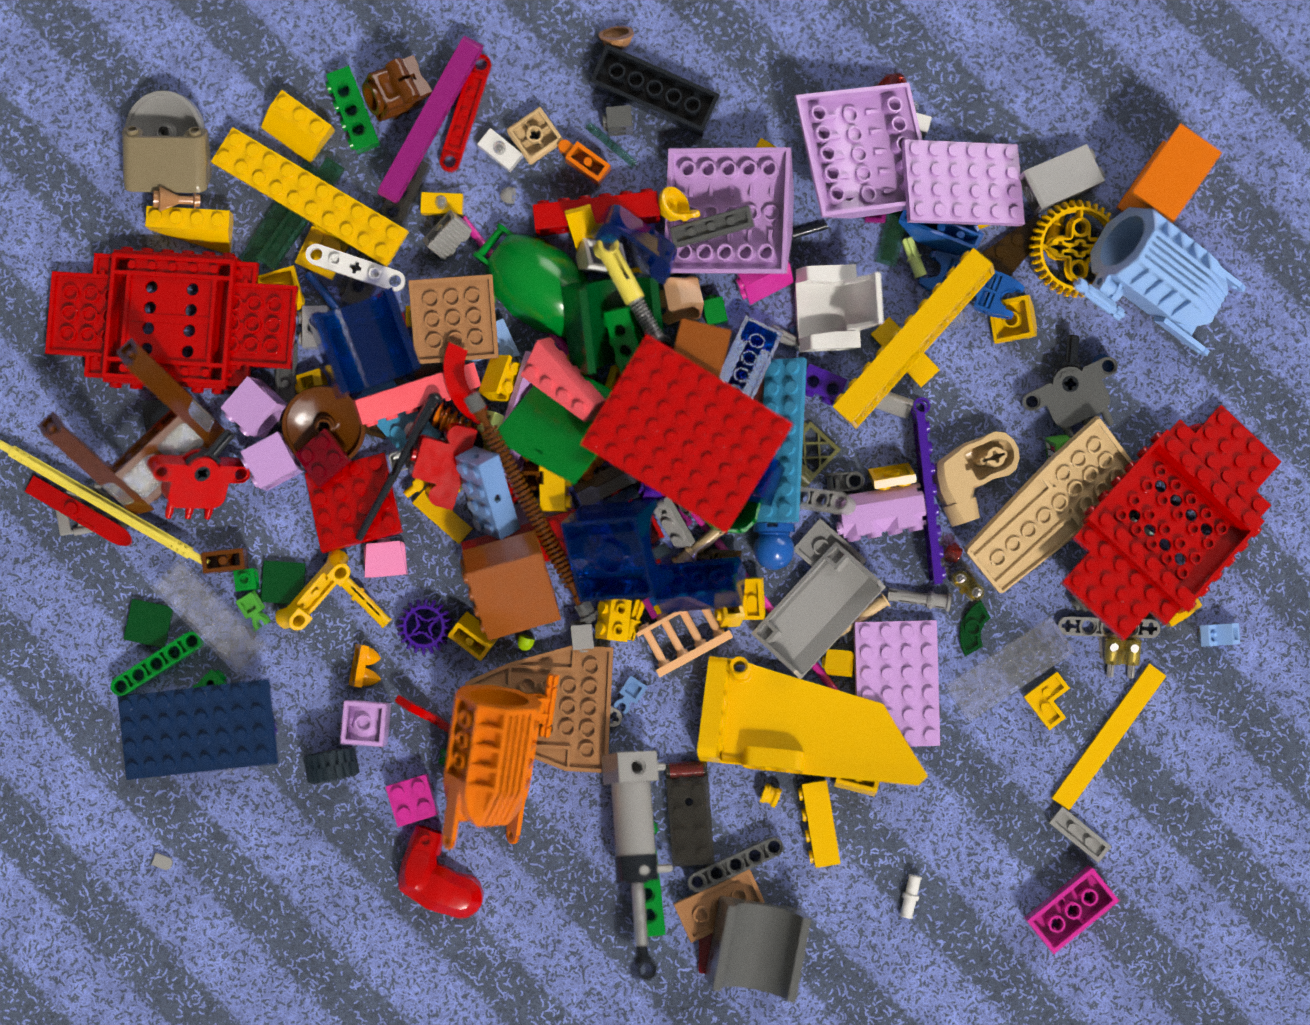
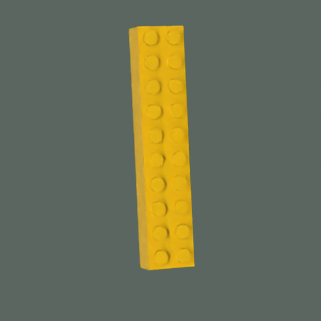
M973 248L970 252L966 251L960 258L961 263L956 268L952 267L947 272L945 281L942 284L939 282L933 288V294L929 299L925 298L918 305L919 310L914 315L911 314L906 318L903 323L905 326L900 331L896 330L891 335L890 343L886 347L882 346L877 351V357L872 363L869 361L862 368L861 371L863 373L858 379L855 377L847 386L849 389L844 394L841 393L836 397L833 408L855 429L861 425L880 401L893 389L995 274L993 264Z

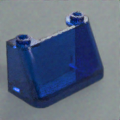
M620 205L609 206L589 235L605 244L615 243L621 235L626 237L650 255L645 262L649 265L650 275L658 284L664 286L674 266L677 256L676 246Z

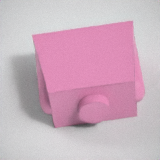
M390 538L377 539L378 543H370L364 546L365 578L408 574L404 542H390Z

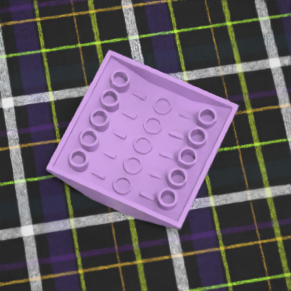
M900 83L795 95L794 98L821 217L852 219L906 210L901 142L904 139L922 140L910 84Z
M791 147L668 149L667 187L672 186L679 189L686 196L690 210H699L700 216L690 218L687 221L669 222L665 219L663 273L786 274L792 241L794 206ZM748 205L751 207L755 227L681 248H674L670 227Z

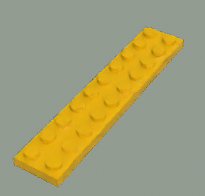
M232 127L211 160L213 165L385 267L389 266L409 233L408 230Z

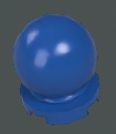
M755 523L753 532H758L759 535L755 540L753 548L755 559L762 567L770 570L786 567L792 560L795 551L794 542L789 536L790 532H795L794 523H778V527H770L768 523Z

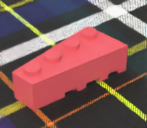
M551 337L537 340L521 376L582 421L586 422L595 419L606 402L604 397L589 380L586 381L580 374L581 371L568 361L567 355L554 345L555 341Z

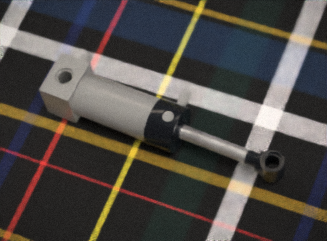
M657 751L620 752L602 755L603 785H611L616 882H627V884H631L636 957H633L629 971L632 978L646 981L652 980L656 976L657 966L652 961V956H649L644 883H647L648 880H659L658 873L672 872L673 870L671 864H658L655 850L651 782L659 781L658 771H664L666 768L664 762H657ZM643 964L646 968L644 974L641 973V967Z

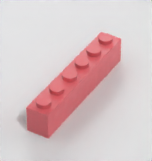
M469 362L464 366L465 378L471 392L474 393L477 392L476 388L480 387L481 383L474 362ZM443 371L352 401L359 423L370 427L379 424L378 420L386 418V421L398 418V413L405 411L406 414L418 411L417 407L424 405L430 393H439L442 399L445 398V401H450L451 398L447 393Z

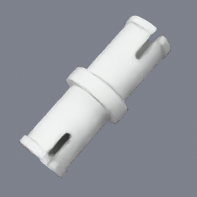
M908 875L906 890L902 894L904 899L900 913L901 917L913 919L915 904L919 900L918 890L922 880L920 876Z

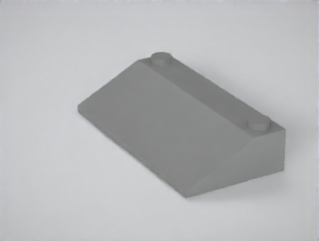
M835 542L751 634L796 676L802 679L884 590L885 585L842 546Z

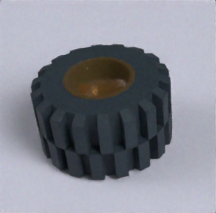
M349 746L306 755L303 758L307 782L310 784L344 779L360 773L355 747Z

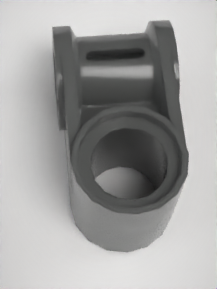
M859 472L824 474L827 490L842 493L858 491L864 485V477ZM851 476L859 477L860 485L857 487L851 486L849 478Z

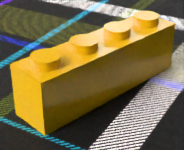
M827 780L801 783V788H798L799 800L804 801L805 809H801L803 822L807 821L808 830H805L806 842L811 843L812 850L808 851L809 861L814 863L815 868L841 864Z

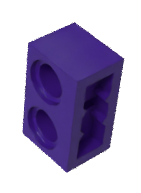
M809 363L806 370L805 395L811 398L814 395L821 398L822 403L832 406L836 397L843 392L848 379ZM815 377L818 380V386L810 387L807 379ZM834 385L837 388V394L829 395L826 387Z

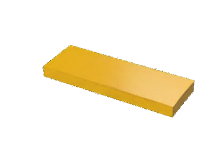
M590 204L565 211L577 252L583 238L595 240L600 238Z
M888 317L870 335L881 347H886L891 341V335L896 330L900 331L901 328ZM924 353L909 369L907 374L922 387L940 369Z

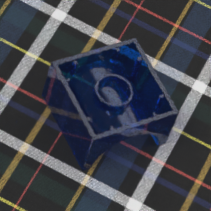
M392 287L384 289L370 298L339 309L312 313L308 320L337 400L414 374L421 368Z
M656 499L583 505L560 523L579 602L655 597L675 578L673 570H662L658 566L651 547L650 528L653 514L658 507Z

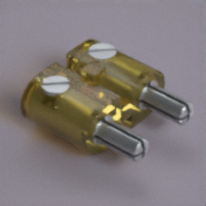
M957 571L950 576V583L959 590L958 592L961 595L966 596L971 601L983 598L984 589L966 572Z
M1118 637L1105 638L1103 663L1107 664V677H1114L1115 665L1125 664L1128 666L1127 678H1134L1135 666L1140 665L1141 639L1127 638L1121 641Z

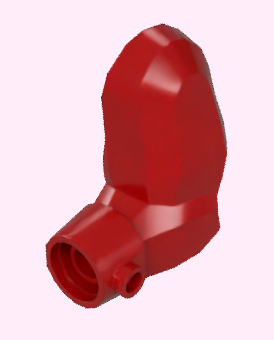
M416 825L407 843L409 846L402 859L398 876V889L428 910L457 919L471 917L478 912L483 903L484 892L480 881L473 875L454 871L452 868L438 863V856L441 855L443 847L442 832L423 825Z

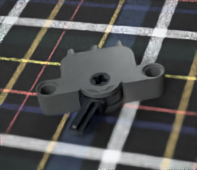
M1078 335L1067 336L1065 363H1061L1060 369L1054 373L1051 382L1026 393L1021 398V405L1027 411H1035L1045 406L1051 421L1056 426L1062 427L1064 434L1071 438L1074 436V433L1070 426L1081 421L1085 426L1090 421V417L1100 412L1108 426L1114 424L1108 409L1110 396L1102 379L1113 375L1118 369V363L1112 357L1101 358L1081 368V364H1077L1080 338ZM1106 360L1112 364V369L1109 372H1105L1102 369V364ZM1070 378V382L1074 383V386L1068 390V386H1064V382ZM1029 396H1033L1036 399V405L1033 408L1026 405V399Z

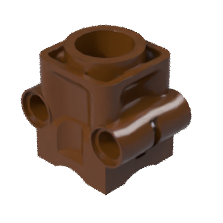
M414 55L404 59L396 58L391 60L384 68L369 73L362 85L365 103L379 122L392 117L394 120H398L399 116L405 113L409 114L423 107L425 99L432 93L428 82L420 74L419 65Z

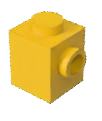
M742 598L721 599L714 611L715 620L719 622L720 628L739 627L745 618Z
M828 649L826 655H823L822 668H824L827 675L852 677L854 666L852 651Z

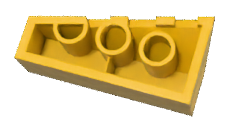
M146 206L145 227L150 231L222 253H231L234 215L229 210L171 207L159 212L157 207Z

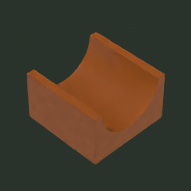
M682 318L674 351L720 378L732 330Z

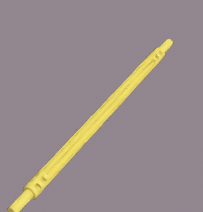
M0 440V449L8 453V456L186 559L191 558L202 565L201 554L195 552L193 547L19 447L11 446Z

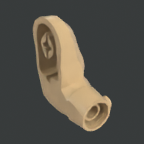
M997 431L956 447L934 462L935 474L933 475V481L936 483L937 495L951 527L980 518L977 499L974 497V489L976 487L982 486L992 479L1008 476L1016 470L1020 459L1019 448L1014 439L1008 434Z

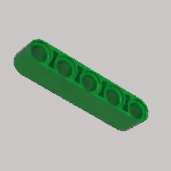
M198 632L185 633L116 677L111 682V691L117 696L130 694L199 650L204 644L203 636ZM192 635L198 639V643L194 647L189 644V638ZM175 646L180 650L177 658L171 655V650ZM156 658H160L162 661L160 669H156L153 665ZM138 669L144 672V678L141 681L136 678ZM121 680L126 683V690L124 692L118 689V684Z

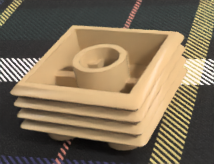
M541 107L536 108L507 128L508 135L530 165L558 147V143L563 140ZM532 132H534L535 134L540 133V134H539V139H537V140H536V139H531V138H532L531 133H532Z

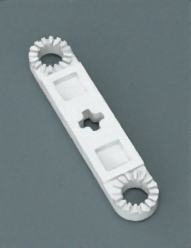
M312 244L306 250L307 260L311 264L392 292L401 291L406 285L405 276L400 271L320 244ZM315 249L322 251V257L319 260L311 258V252ZM359 263L361 271L353 273V270L350 268L351 265ZM395 275L401 278V283L397 287L391 286L389 282L391 277Z

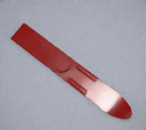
M32 477L25 490L26 493L116 545L129 546L132 544V537L125 528L40 478Z

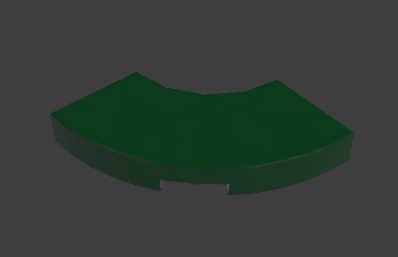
M981 600L970 607L960 625L959 642L964 657L983 647L981 630L991 617Z

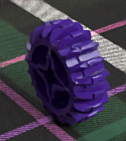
M425 598L424 605H421V601L417 599L416 607L409 603L410 611L405 608L402 609L407 614L405 617L398 616V619L404 621L403 624L399 623L396 625L399 628L403 627V631H399L397 634L398 636L405 635L401 643L409 641V644L406 646L407 649H410L413 645L415 646L414 653H417L419 648H422L421 653L425 655L426 648H428L430 654H433L434 646L440 651L442 649L439 644L440 642L444 645L448 644L443 638L445 636L448 637L447 629H453V626H447V622H451L453 619L445 618L449 611L441 612L444 607L443 604H440L437 608L435 607L436 600H433L431 605H428L429 600ZM429 609L437 615L430 619H425L419 610ZM414 615L417 626L409 633L408 623L411 616ZM441 620V633L436 638L433 627ZM421 621H425V623L427 621L432 622L428 626V632L425 633V630L418 631L422 627ZM420 634H425L432 643L421 644L413 638Z

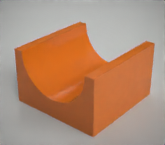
M1180 123L1168 141L1163 140L1120 200L1116 209L1121 212L1128 207L1154 209L1170 223H1173L1222 152Z

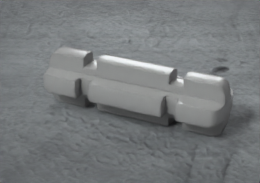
M774 324L771 325L768 331L769 336L772 338L777 337L778 341L791 348L793 346L795 350L800 352V342H798L797 336L784 329L781 331L780 327Z

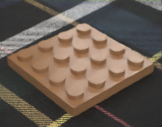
M492 274L408 280L415 364L443 362L448 342L468 350L465 360L499 358Z

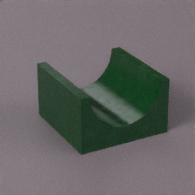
M640 272L633 273L645 295L642 300H645L644 304L647 303L645 306L649 307V313H652L653 320H656L655 324L658 323L656 326H659L658 329L663 333L658 277ZM611 277L561 285L570 363L586 374L596 373V368L615 363L616 355L614 348L611 347L609 342L610 335L608 328L604 325L603 313L611 308L626 304ZM619 325L620 330L625 333V328ZM640 327L644 339L647 334L644 333L645 330H642L643 327ZM625 345L626 351L631 353L630 347Z

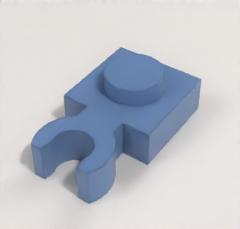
M630 675L619 692L624 697L617 700L614 707L617 708L620 703H624L626 709L623 713H628L630 702L632 701L637 704L648 686Z

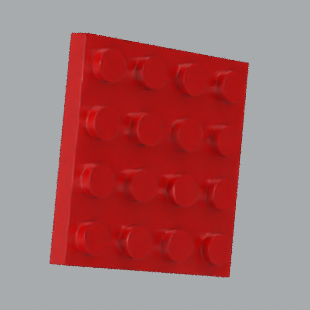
M385 452L352 461L322 487H318L310 475L305 473L322 553L403 533L394 487L392 486L364 539L360 541L355 538L384 485L388 473H390Z

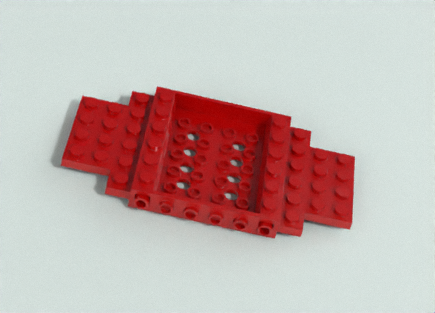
M121 247V250L114 249L112 254L94 253L92 274L52 271L45 354L85 357L84 377L101 378L111 388H122V385H130V389L142 390V387L146 385L124 365L116 353L131 337L141 347L146 343H150L153 349L149 355L185 389H191L192 393H204V390H211V394L224 395V391L231 392V387H239L247 376L250 377L251 367L292 370L299 287L294 285L258 283L259 263L241 262L238 257H235L234 253L226 252L222 256H218L214 252L203 251L201 255L194 254V251L190 250L174 253V250L161 249V252H154V249L141 248V251H133L134 248ZM151 281L156 282L158 285L154 293L147 291V284ZM196 284L199 290L196 295L188 294L187 289L189 285ZM148 302H154L156 305V310L151 314L145 311V305ZM195 305L197 308L196 314L188 316L186 314L187 306ZM146 323L154 325V331L151 334H145L143 331ZM188 325H193L195 328V333L191 337H187L184 334V329ZM191 346L193 348V355L188 358L184 357L182 354L183 348Z
M1222 405L1213 411L1195 433L1181 419L1169 430L1166 429L1161 433L1157 431L1150 438L1151 444L1148 447H1142L1136 454L1138 458L1134 462L1131 460L1123 468L1125 473L1122 476H1116L1110 483L1112 487L1108 491L1104 490L1097 497L1098 503L1095 506L1090 505L1083 513L1085 517L1081 520L1083 526L1072 537L1087 554L1062 580L1061 584L1121 641L1127 639L1149 612L1163 625H1167L1177 613L1190 612L1197 605L1195 601L1198 597H1203L1210 590L1208 586L1212 581L1216 582L1223 575L1221 571L1234 563L1236 560L1234 556L1248 547L1249 543L1247 541L1251 537H1256L1262 530L1260 526L1265 521L1261 517L1271 504L1257 492V489L1282 461ZM1157 481H1162L1165 484L1164 492L1156 490L1155 483ZM1172 495H1177L1180 498L1181 503L1179 506L1176 507L1171 504L1170 498ZM1188 509L1195 512L1196 518L1194 521L1186 518L1185 513ZM1131 510L1139 513L1138 521L1130 520L1129 512ZM1149 524L1154 527L1155 532L1152 536L1145 534V525ZM1202 524L1210 526L1211 533L1209 535H1204L1201 532ZM1161 539L1169 541L1170 547L1168 550L1165 551L1160 548L1159 542ZM1177 553L1185 557L1183 565L1175 562V555Z

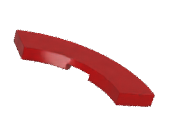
M448 342L442 365L447 393L454 405L466 418L480 425V420H477L474 414L470 413L463 400L472 394L467 384L464 370L468 350Z
M400 695L397 696L395 703L426 721H430L450 734L451 723Z

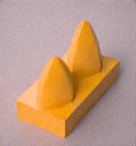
M355 645L348 685L362 688V686L374 685L381 681V678L374 671L366 668V665L375 664L381 659L374 649L366 645Z

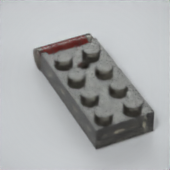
M697 760L665 763L673 867L715 864L707 762ZM687 798H691L693 800V803L691 805H687L685 803V800Z

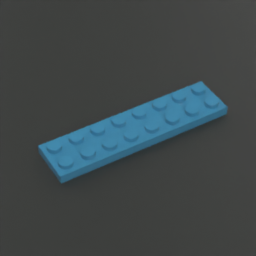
M804 357L766 360L763 405L792 422L793 426L759 480L758 501H761V506L757 518L758 523L799 522L807 359Z

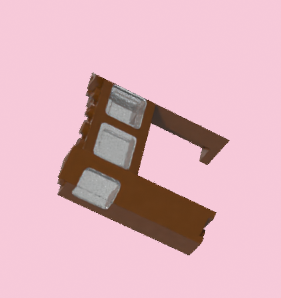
M131 337L116 351L117 355L124 365L171 410L113 464L108 460L105 462L63 424L60 417L54 411L37 426L47 439L128 511L138 515L155 510L151 503L162 495V481H157L146 466L147 460L151 456L185 455L187 452L201 449L203 446L208 449L225 429L204 406Z

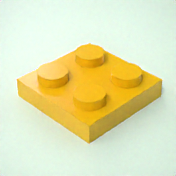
M312 226L295 260V264L333 281L336 273L311 264L306 258V250L312 244H320L346 253L349 245L330 233ZM315 249L311 252L313 260H319L322 257L321 250Z
M909 462L868 469L869 478L874 488L878 490H888L891 488L890 486L896 485L906 487L916 482V474Z

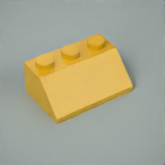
M283 90L280 91L269 106L261 125L263 130L310 164L335 132L332 125Z

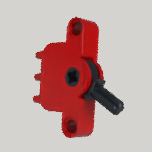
M225 429L208 449L203 446L201 449L191 450L185 455H153L147 460L146 466L157 481H162L161 492L167 500L165 509L166 519L172 517L174 508H185L184 517L186 519H191L194 508L205 509L204 518L209 520L213 514V509L219 507L224 502L229 483L240 484L249 479L250 470L244 467L240 458L218 457L235 437L231 430Z

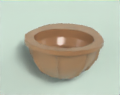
M626 26L607 28L599 33V38L604 46L608 44L619 50L629 46L631 38L634 36L633 29Z

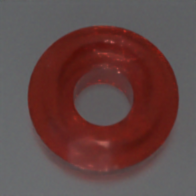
M953 543L947 546L944 552L947 562H958L963 552L959 544Z

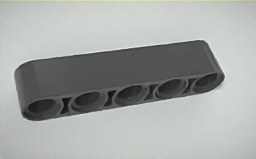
M768 837L692 872L688 877V885L695 892L703 891L779 856L783 851V843L778 837ZM771 841L779 843V849L775 852L768 850V844ZM758 850L760 852L759 859L751 860L749 858L750 851ZM737 858L741 861L740 868L732 869L730 867L732 859ZM715 867H719L722 870V875L719 878H714L710 874L711 870ZM695 876H700L703 879V884L699 887H695L691 883L692 878Z

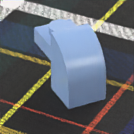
M1239 623L1199 626L1198 638L1202 647L1240 644Z

